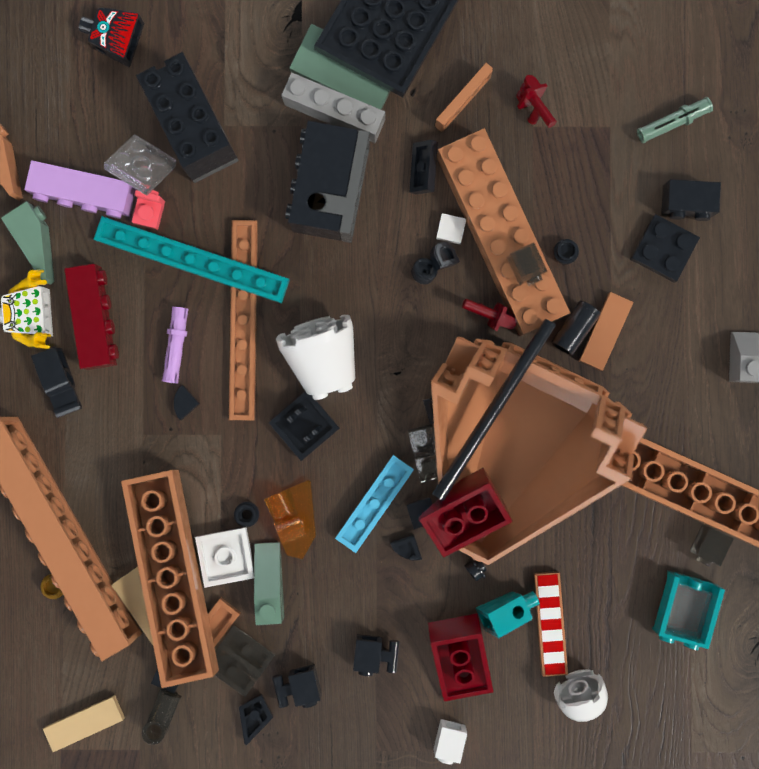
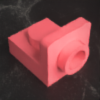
M144 188L143 192L135 191L137 202L132 218L133 224L158 230L165 201L158 196L159 192Z

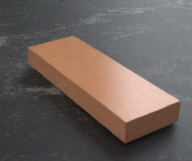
M485 63L436 119L435 127L439 131H444L489 81L493 72V68L489 64Z
M612 292L608 293L600 311L601 315L594 324L578 360L579 362L599 371L604 370L633 305L632 301Z

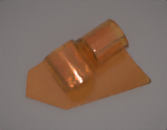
M310 480L265 499L286 554L299 559L304 558L316 537Z

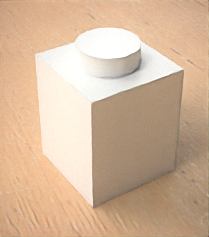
M440 719L434 745L435 758H438L440 762L460 764L467 737L465 725Z

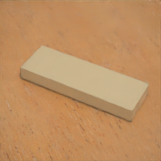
M113 695L45 726L43 731L52 751L55 752L123 721L125 716L116 696Z

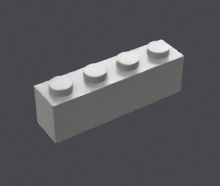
M292 72L282 93L285 106L331 125L356 129L358 132L359 130L369 132V141L376 143L385 122V111Z

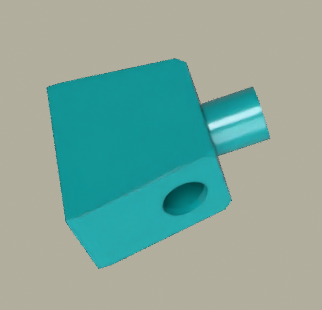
M512 591L475 609L485 631L500 638L531 621L532 615L529 610L539 606L540 602L533 591L523 596Z

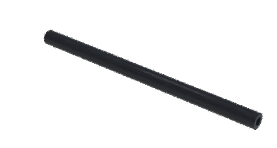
M548 319L543 321L432 494L440 500L444 501L556 327L553 322Z

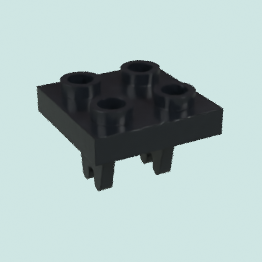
M306 391L269 422L300 461L305 459L340 429L318 401L314 400L313 396L307 394Z

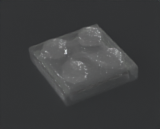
M134 134L105 161L104 169L147 196L176 167L177 160Z

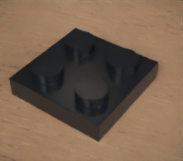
M655 214L630 260L675 283L678 281L700 237Z

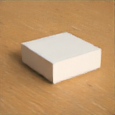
M442 213L436 239L461 244L466 219Z

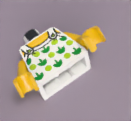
M30 270L25 279L12 287L8 294L1 297L0 323H3L4 332L11 333L14 340L28 347L49 349L50 346L45 344V340L47 337L53 336L50 290L38 286L47 284L46 280L40 279L41 273L44 270Z

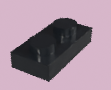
M426 140L413 143L409 193L417 195L434 192L438 150L437 141Z

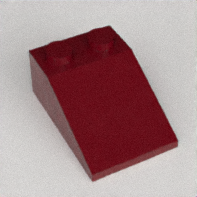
M484 468L460 479L451 488L444 501L438 499L419 516V521L443 558L513 522L503 499Z
M478 613L429 622L430 644L443 700L450 701L493 693Z

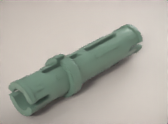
M705 97L687 106L685 104L680 106L678 111L642 128H638L637 135L641 143H646L648 140L667 133L683 124L689 125L693 123L694 119L713 111L711 100ZM668 122H671V123H669V124H667V125H665V126H663V127L658 128V129L655 130V128L660 127V126H662V125H664V124H666V123H668Z

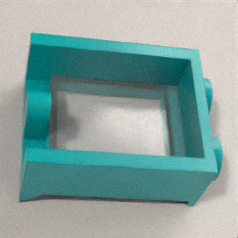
M667 570V581L652 629L662 641L674 643L675 640L684 642V646L694 650H699V647L709 649L725 589L716 583Z

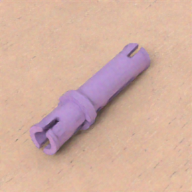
M172 306L170 328L167 329L166 333L169 335L163 382L178 383L184 337H187V331H185L189 311L187 308Z

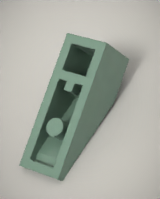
M26 201L1 217L33 269L44 270L41 273L40 279L46 280L47 284L51 285L55 281L49 227L44 221L47 217L38 205L33 206Z
M280 542L255 543L254 606L256 625L282 624L285 617Z

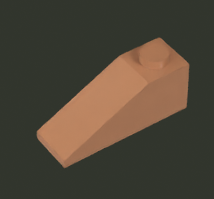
M0 124V184L11 197L20 201L23 196L13 146L6 137L9 133Z

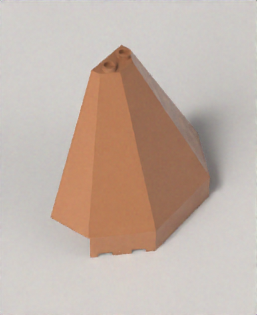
M464 337L456 338L446 362L441 365L431 381L438 484L525 349L509 342H503L502 346H496L491 340L475 339L474 343ZM537 355L455 482L456 484L460 479L484 468L503 499L513 522L459 549V551L471 556L478 562L490 565L631 480L634 461L633 452L648 428L644 424L630 419L632 413L620 402L611 401L608 398L610 392L603 386Z

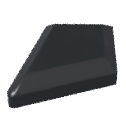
M262 694L239 705L244 744L247 745L273 718V714Z

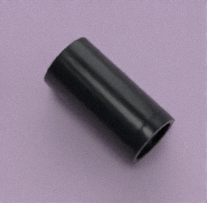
M580 300L551 343L565 354L573 356L601 313L589 303Z

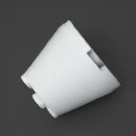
M341 315L339 320L330 318V316L314 319L294 326L291 334L287 336L285 333H281L276 337L280 352L306 393L312 395L314 400L323 399L328 396V393L336 390L338 392H346L353 388L352 382L355 380L353 324L349 315Z

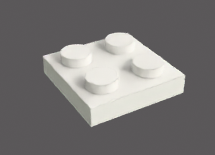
M247 527L195 537L204 588L254 578V564Z

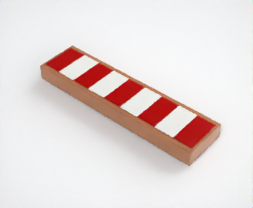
M560 572L533 573L535 594L540 602V605L536 607L541 675L543 677L568 675Z

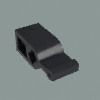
M53 347L32 355L31 358L46 395L50 398L56 417L60 418L82 409L63 349Z

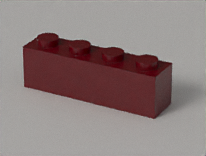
M96 264L65 268L80 369L91 370L117 365L116 359L119 358V351L117 345L113 343L112 334H115V326L113 320L109 317L108 310L111 309V300L105 292L104 285H107L105 270H102V267Z

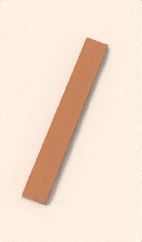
M232 220L231 260L257 268L258 221ZM231 287L229 420H255L257 295Z

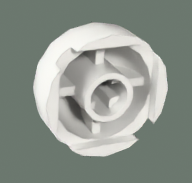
M585 669L571 672L565 676L569 680L564 681L562 684L560 682L556 684L554 690L556 702L562 712L570 719L578 722L590 721L600 716L606 709L608 701L607 689L600 674L595 675L593 670Z

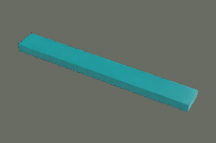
M101 216L93 239L97 242L281 304L290 281L288 278Z

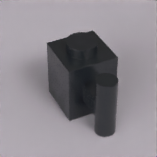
M357 634L353 671H358V674L362 676H373V673L379 674L380 662H387L386 671L396 673L400 641L390 640L389 650L381 649L382 637Z
M315 664L290 670L288 676L289 683L284 684L282 674L272 677L279 708L289 706L287 696L293 695L295 707L302 705L303 708H309L317 705L318 701H321L322 691Z

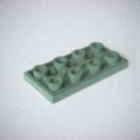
M311 24L289 68L290 71L382 110L390 91L316 52L314 45L323 29Z

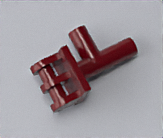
M527 75L516 94L519 100L517 107L522 109L532 105L534 109L528 117V122L534 125L541 117L548 128H551L557 121L541 100L548 86L546 83L541 85L533 75Z
M469 299L463 301V309L489 318L487 325L495 331H498L500 326L513 329L517 324L516 319L506 312L508 308L497 302L494 309H491L482 303H476Z

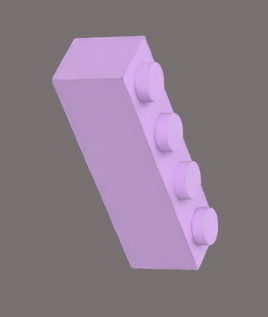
M31 160L24 190L33 195L32 199L48 203V199L57 201V204L63 207L72 208L74 204L82 206L81 210L97 213V210L105 211L107 216L121 219V215L130 217L136 187L127 181Z

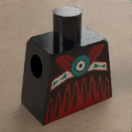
M100 7L97 9L94 20L87 17L81 18L79 31L89 34L88 42L96 51L130 67L145 23L139 13Z

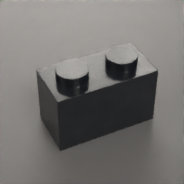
M670 179L663 185L661 215H670L669 218L674 220L685 219V216L695 217L694 220L696 221L710 220L711 217L720 213L721 182Z

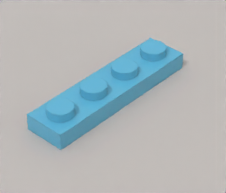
M393 455L335 539L356 553L414 469Z

